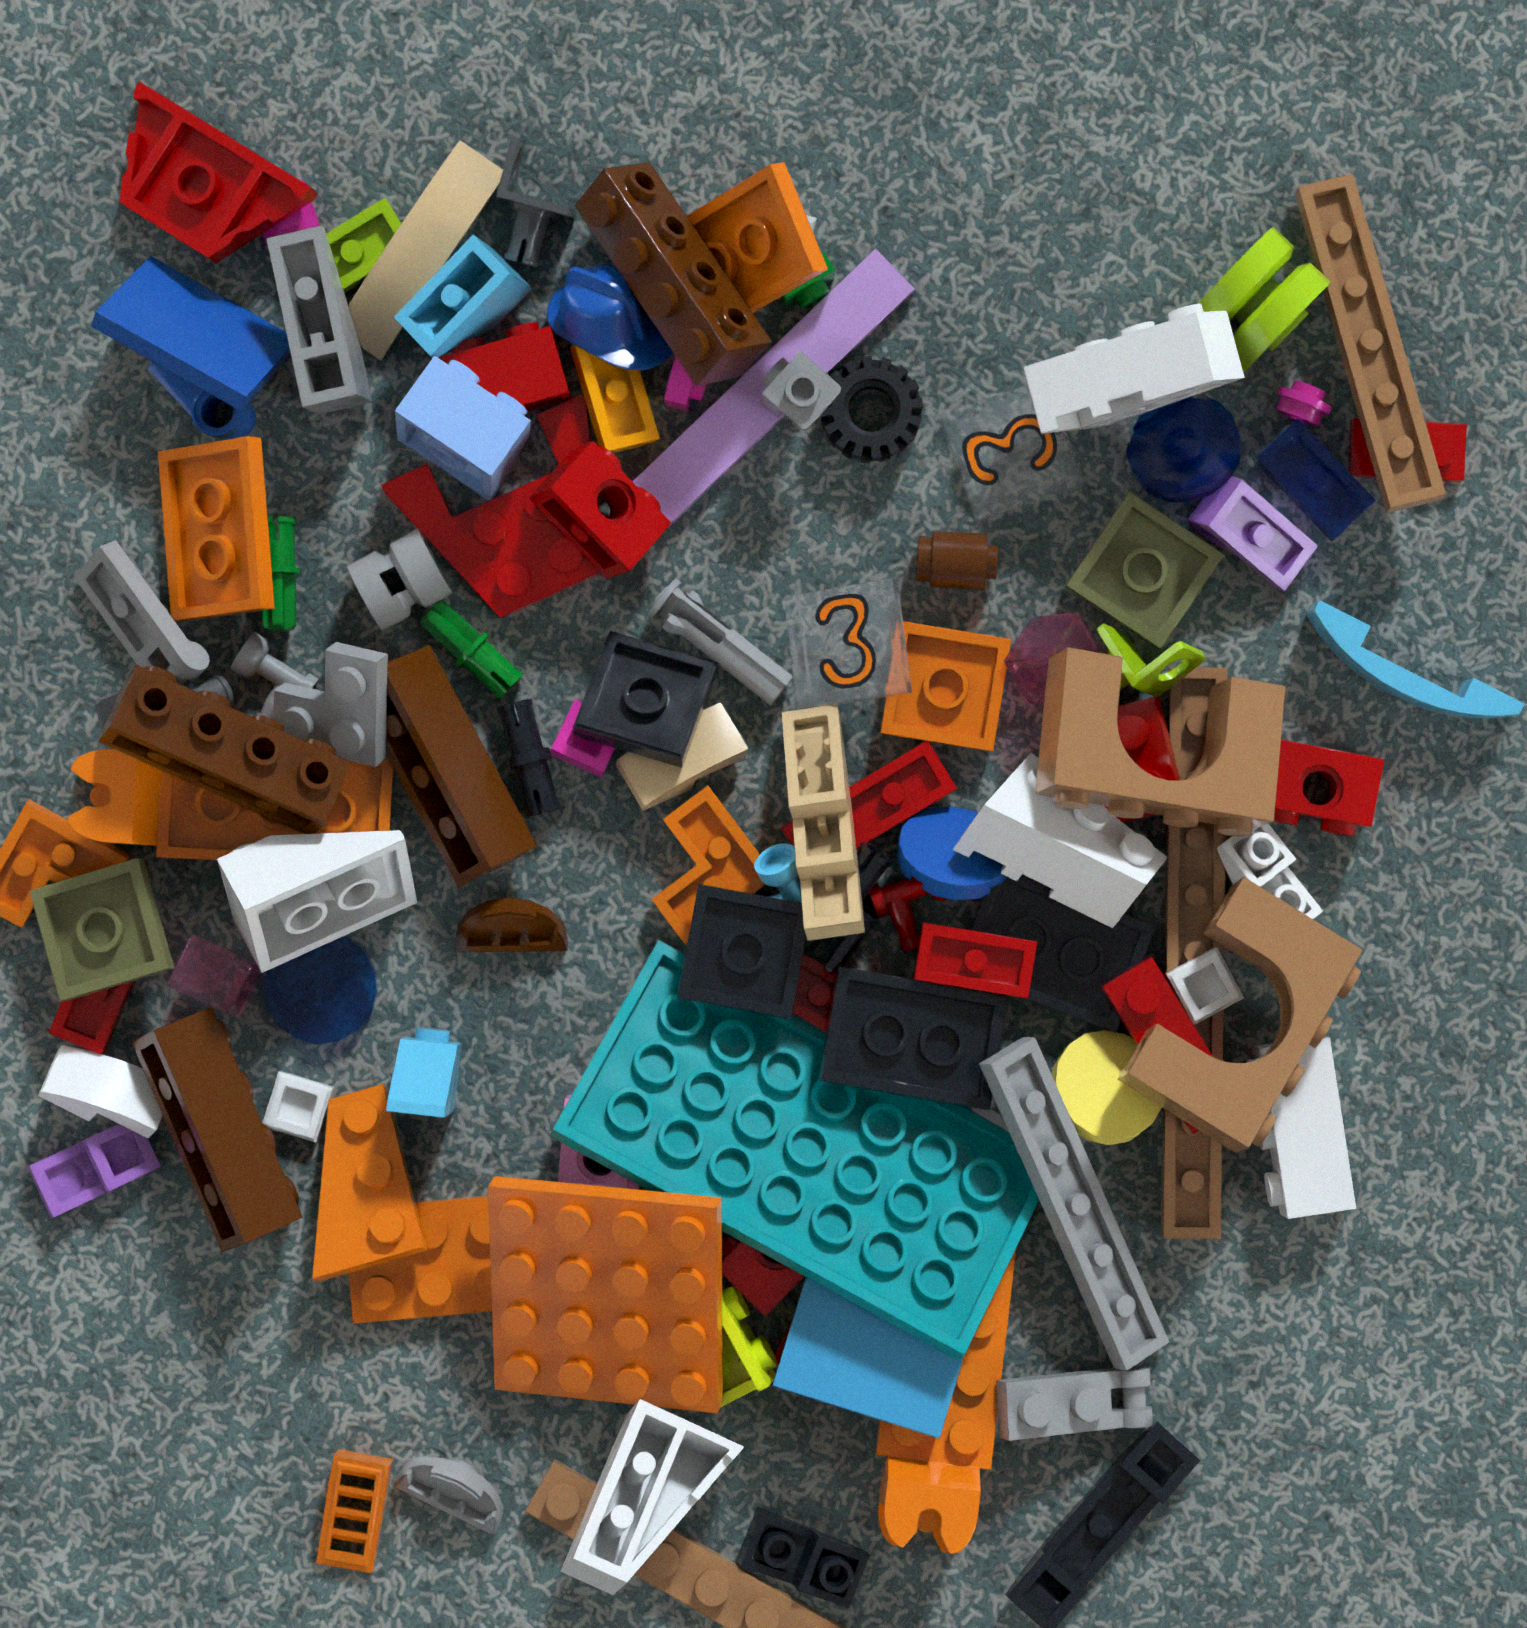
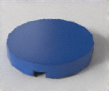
M952 806L929 808L914 814L902 826L896 853L901 872L910 881L913 876L916 880L922 882V890L934 896L952 900L979 899L990 894L991 887L996 886L998 883L1001 885L1007 878V876L1001 874L1003 864L976 851H973L968 858L953 850L978 813Z

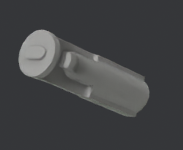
M675 578L656 597L647 615L652 619L657 615L664 619L662 628L666 632L682 635L714 662H718V665L772 706L793 679V676L706 609L695 591L692 590L690 594L686 593L684 595L679 589L682 583Z

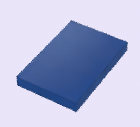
M152 256L98 308L91 325L94 329L240 411L246 407L291 356L285 331Z

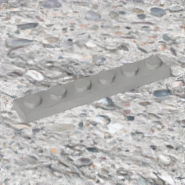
M1022 1037L982 1061L979 1065L1114 1369L1127 1371L1169 1343V1340L1035 1037Z

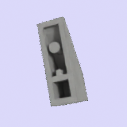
M321 225L266 238L302 407L319 415L371 403L372 398L361 346L325 228Z

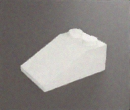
M400 830L270 835L257 842L243 844L235 848L231 853L217 859L234 923L261 973L417 903L406 841Z

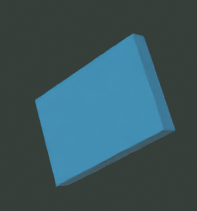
M806 1277L772 1387L939 1439L964 1356L958 1361Z

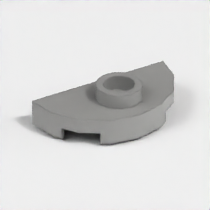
M427 1456L409 1460L402 1467L393 1483L395 1488L490 1534L495 1535L500 1525L504 1506L498 1492L483 1476L477 1473L474 1467L464 1461Z

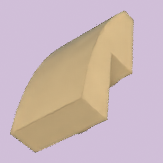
M720 702L703 710L682 768L630 752L617 759L616 766L642 811L692 790L696 779L744 759L748 747Z

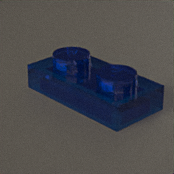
M1298 418L1253 459L1331 542L1376 501Z

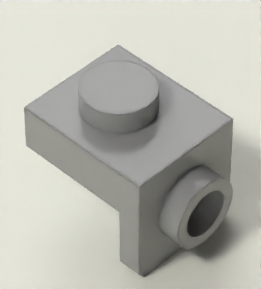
M801 350L790 362L782 357L761 381V384L766 387L762 392V404L778 418L784 414L803 431L808 430L841 392L840 385Z

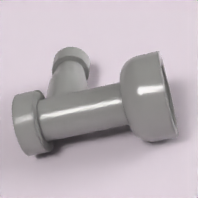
M254 631L237 654L230 670L245 678L258 673L275 684L266 698L261 713L256 714L274 719V690L287 682L314 689L319 679L311 673L305 677L270 655L268 640Z

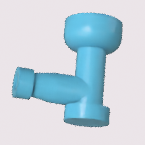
M781 843L764 850L755 860V871L764 884L777 887L780 892L767 897L802 903L801 885L797 877L795 847L791 844Z

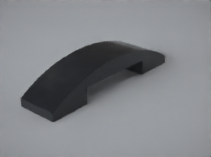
M1155 1421L1117 1458L1056 1526L1005 1595L1041 1628H1056L1087 1593L1084 1589L1156 1504L1158 1502L1164 1504L1200 1460L1159 1422Z

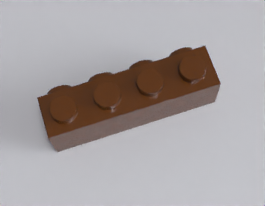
M651 163L604 168L574 206L694 384L699 386L741 377L770 345L772 340Z
M430 645L389 661L387 668L386 754L457 887L460 888L507 865L537 847V844Z
M136 665L125 678L98 742L301 833L315 834L327 823L350 765V761L336 756L337 751L332 746L316 739H306L303 741L284 732V727L281 723L263 715H253L251 717L231 708V702L217 693L206 690L199 691L198 693L177 683L178 679L175 675L159 667L146 666L143 668Z
M213 1007L155 1029L132 1041L131 1043L221 1252L244 1245L303 1218L298 1207L299 1196L296 1187L284 1175L275 1154L276 1142L274 1136L259 1117L253 1103L254 1093L248 1077L239 1070L230 1049L231 1038L228 1029L221 1020L217 1019Z

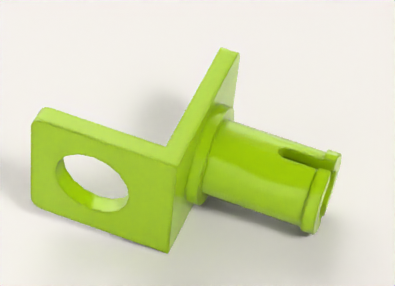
M1105 623L1097 628L1099 635L1109 649L1108 654L1123 657L1120 691L1130 684L1133 688L1154 697L1161 696L1206 660L1201 650L1179 641L1146 665L1125 632ZM1183 659V661L1173 670L1164 674H1160V672L1169 664L1177 660Z

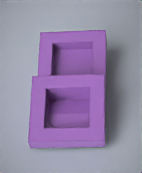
M117 1124L27 1168L50 1218H54L161 1166L148 1138Z

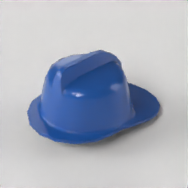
M598 264L589 265L582 269L572 267L566 275L565 285L552 296L547 307L548 324L557 336L616 367L625 370H647L660 366L673 353L615 266Z

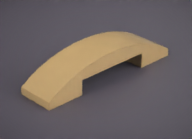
M461 140L425 188L348 305L361 348L382 361L403 329L394 316L448 261L500 184L503 170Z

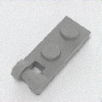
M116 540L100 546L74 578L137 665L143 668L155 666L167 670L177 677L178 684L189 687L190 679L197 678L208 667L210 660L207 651L200 644L189 641Z
M1133 1366L1127 1371L1114 1369L1113 1367L996 1380L999 1438L1012 1441L1117 1428H1144L1152 1426V1407L1146 1406L1145 1387L1151 1385L1150 1367ZM1122 1388L1123 1407L1112 1408L1111 1389Z

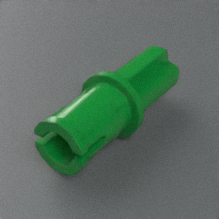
M278 516V540L276 539V522H273V517H268L275 609L262 611V626L265 630L272 632L290 631L295 629L297 625L296 578L301 577V569L295 567L294 527L296 526V519L291 517Z
M440 600L436 602L422 617L421 625L458 659L455 665L459 668L463 664L495 694L498 700L523 675L520 670L518 671L486 641L489 637L486 632L480 635L445 601Z

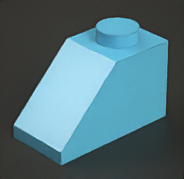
M472 235L394 318L431 357H439L459 347L464 340L477 338L493 330L532 288L495 249Z
M416 1027L415 1038L404 1037L400 1039L386 1111L443 1118L455 1111L462 1043L450 1042V1031Z

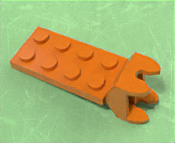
M101 749L85 753L78 757L71 766L72 772L87 783L95 786L90 792V800L96 807L86 806L68 816L71 828L81 836L91 840L115 844L157 846L156 857L217 861L218 858L231 853L235 848L243 844L254 843L270 835L304 834L116 749ZM388 756L376 767L350 761L327 823L315 834L390 831L393 766Z
M1016 1249L964 1355L940 1438L937 1439L879 1420L875 1455L886 1456L880 1486L878 1521L883 1537L892 1546L903 1548L918 1529L924 1533L932 1531V1535L941 1553L955 1554L963 1550L973 1536L978 1519L981 1494L980 1469L991 1470L998 1413L996 1380H1001Z

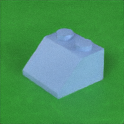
M434 356L395 410L397 440L487 501H490L499 492L529 438L531 420L525 417L527 413L525 407L513 397L503 392H499L497 396H494L477 384L480 380L479 377L464 364L456 360H451L447 364Z

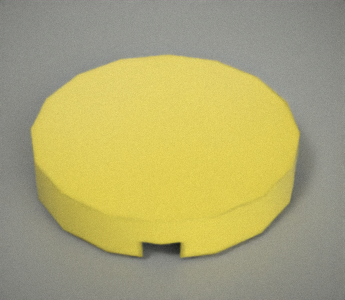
M1108 1030L1085 1033L1064 1049L1052 1067V1077L1074 1127L1077 1129L1078 1135L1087 1141L1104 1145L1129 1142L1153 1124L1162 1108L1117 1080L1137 1047L1134 1040L1126 1034Z

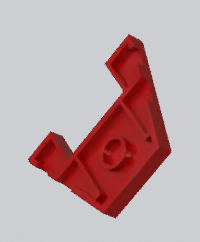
M583 394L536 414L558 464L570 451L590 442L588 410ZM428 464L381 484L384 493L501 619L602 574L529 499L531 494L549 474L455 517L451 516Z

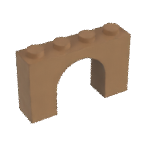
M1067 647L1048 660L1035 794L1054 797V805L1068 809H1086L1089 803L1109 806L1108 813L1110 815L1122 818H1141L1144 812L1163 815L1164 824L1176 827L1198 826V821L1217 824L1218 833L1230 836H1250L1253 829L1274 821L1286 686L1230 677L1211 687L1205 747L1201 761L1196 770L1186 780L1172 781L1155 777L1141 769L1129 757L1121 742L1117 725V712L1123 657Z
M1245 877L1230 887L1203 934L1257 967L1271 982L1280 1006L1279 1029L1272 1045L1256 1061L1228 1063L1209 1056L1161 1025L1156 1024L1145 1031L1117 1079L1235 1153L1249 1148L1251 1143L1257 1147L1260 1146L1269 1134L1276 1120V1117L1269 1113L1280 1094L1288 1097L1298 1084L1305 1069L1298 1062L1307 1046L1310 1045L1316 1048L1328 1032L1333 1019L1326 1014L1336 996L1344 999L1358 980L1361 970L1354 965L1363 951Z

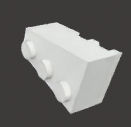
M1202 304L1181 307L1168 313L1169 321L1157 325H1155L1154 321L1136 324L1121 330L1122 336L1110 340L1099 339L1075 347V351L1024 366L1041 434L1105 427L1245 378L1227 310L1203 312Z
M1030 753L985 803L953 850L968 858L973 851L979 852L1003 864L1001 874L1015 881L1022 874L1052 888L1049 894L1050 898L1113 928L1168 857L1156 849L1145 836L1135 833L1115 816L1110 815L1103 805L1089 803L1086 809H1068L1054 805V797L1035 794L1039 758Z
M639 1399L625 1416L561 1572L614 1595L630 1580L724 1469L741 1452L744 1446Z

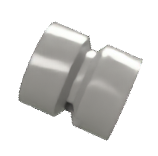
M418 528L390 542L388 554L382 555L373 551L347 565L362 599L382 631L410 617L412 605L417 603L427 608L453 594L442 569ZM397 569L407 589L394 595L384 576Z

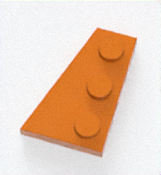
M384 1084L331 1098L328 1101L312 1279L316 1282L427 1251L394 1113L386 1111L389 1094Z

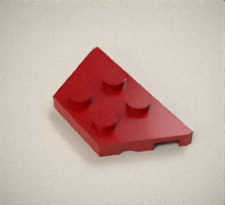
M139 81L136 85L133 99L139 104L135 133H128L126 148L128 168L122 177L119 202L132 212L217 264L315 200L318 193L309 185Z

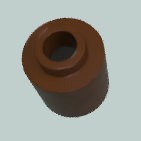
M933 531L932 536H918L916 581L930 582V588L984 590L985 579H996L998 545H987V533Z

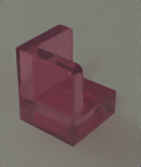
M1078 612L1033 617L1004 659L1005 665L1028 704L1044 703L1048 660L1067 647L1100 653Z
M193 935L189 938L167 986L225 1014L240 1018L261 971L256 963Z

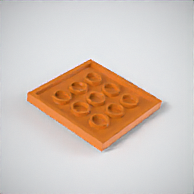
M494 1176L488 1185L495 1390L633 1405L641 1399L661 1408L718 1414L723 1402L722 1197Z

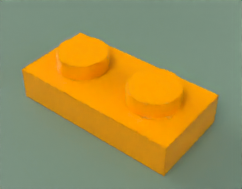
M572 345L570 347L598 445L612 453L655 443L660 437L640 370H625L616 367L580 347Z

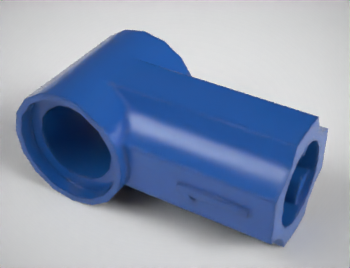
M153 361L147 368L192 416V421L196 427L206 435L222 441L249 436L253 430L256 413L251 401L242 411L233 407L234 413L231 421L224 427L217 428L214 422V412L217 406L223 402L222 400Z

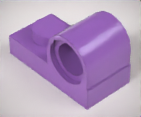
M1220 474L1187 520L1188 524L1196 532L1220 549L1238 556L1272 587L1282 591L1288 588L1318 547L1316 543L1245 481L1224 474Z

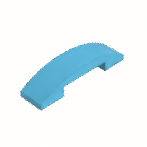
M1320 600L1313 603L1306 614L1316 632L1342 662L1375 687L1411 705L1450 716L1486 719L1518 715L1525 705L1475 678L1463 681L1457 694H1454L1361 647L1371 627L1370 625Z

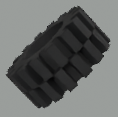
M872 356L862 357L861 361L853 362L851 360L845 363L840 371H835L831 376L840 385L841 392L821 414L822 429L834 448L837 447L842 452V455L849 459L852 457L861 460L860 463H870L871 461L878 460L881 463L890 460V457L896 454H901L906 450L909 443L914 440L921 423L923 400L918 392L919 386L915 379L911 380L908 376V370L902 365L898 368L891 364V359L882 357V360H872ZM876 389L888 396L893 405V417L885 428L879 431L868 432L858 428L852 422L849 415V404L852 398L860 391Z

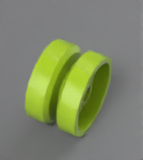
M1274 227L1270 228L1198 302V304H1202L1203 312L1227 310L1230 322L1236 318L1242 324L1233 333L1243 373L1267 349L1272 352L1309 314L1306 308L1331 283L1311 262L1299 265L1281 284L1277 282L1273 277L1290 260L1294 246Z

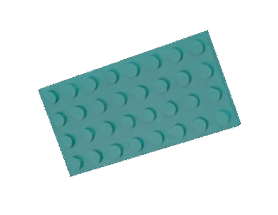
M658 940L553 1127L550 1137L648 1191L722 1197L723 1232L959 1361L965 1355L1039 1201L1010 1133L962 1106L819 1082L818 1077L826 1034L824 1031L793 1014L791 1019L678 999L677 995L685 954Z

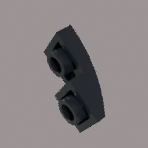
M757 1507L736 1560L742 1567L791 1583L800 1592L850 1608L870 1554L840 1539Z

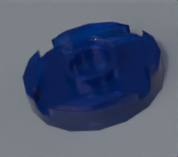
M1191 396L1139 416L1133 426L1134 433L1130 444L1129 442L1127 444L1126 454L1136 481L1149 495L1167 502H1193L1215 493L1233 475L1240 463L1242 440L1233 415L1219 401L1206 397L1207 400L1201 398L1194 399Z
M348 936L340 937L267 970L263 983L266 1007L276 1024L295 1038L313 1044L341 1041L358 1031L372 1014L379 991L376 968L365 949Z

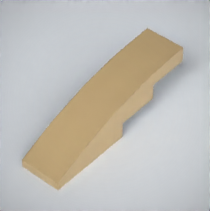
M838 704L782 712L788 802L793 819L796 868L800 878L803 923L807 940L865 933L854 822Z

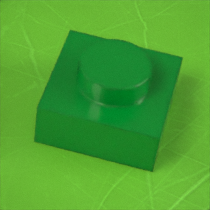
M825 251L821 253L828 270L780 297L784 307L797 301L800 308H804L820 300L830 292L826 284L834 280L835 269Z

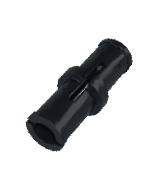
M532 699L514 702L520 725L518 724L514 705L506 704L496 708L501 718L511 755L506 758L509 770H515L526 811L524 812L525 817L529 818L543 814L537 791L539 792L543 812L561 809L547 764V760L552 758L549 747L543 748L532 707Z

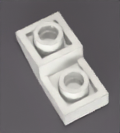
M1269 824L1253 829L1250 836H1232L1217 848L1232 884L1245 877L1312 919L1323 912L1288 867L1296 858Z
M65 1045L58 1049L38 1095L87 1121H90L98 1113L146 1138H149L157 1130L163 1116L143 1068L103 1054Z

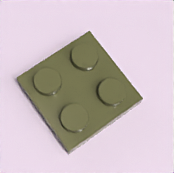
M1129 491L1064 588L1157 650H1160L1224 554Z
M135 858L30 890L60 1001H70L175 969L143 858Z

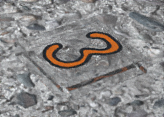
M1028 385L940 414V419L975 523L1083 488L1084 483L1067 432L1041 434Z
M889 578L784 597L798 709L834 704L840 705L912 693L899 586L896 579Z

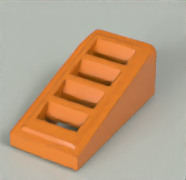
M341 1449L334 1453L317 1554V1564L373 1573L394 1459ZM345 1474L374 1479V1489L343 1484ZM345 1496L372 1501L371 1510L339 1505L340 1498ZM337 1517L367 1522V1532L335 1527ZM333 1538L365 1544L364 1554L331 1549Z

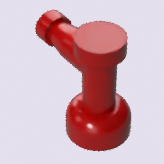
M913 876L911 881L905 878L882 887L877 882L870 891L878 918L890 914L892 923L900 936L899 943L902 951L918 948L921 935L920 932H917L915 917L909 901L930 894L922 890L923 883L916 880ZM931 894V896L937 901L948 900L947 898L937 897Z

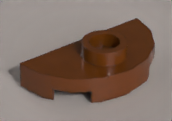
M516 898L490 900L470 909L458 922L454 953L568 951V938L563 921L549 908L531 900Z

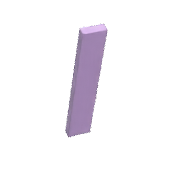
M875 248L632 482L637 487L649 491L658 500L661 506L660 511L670 520L671 526L785 417L782 414L778 418L762 404V392L766 387L761 384V381L782 357L790 362L801 350L825 373L829 374L914 293V287Z

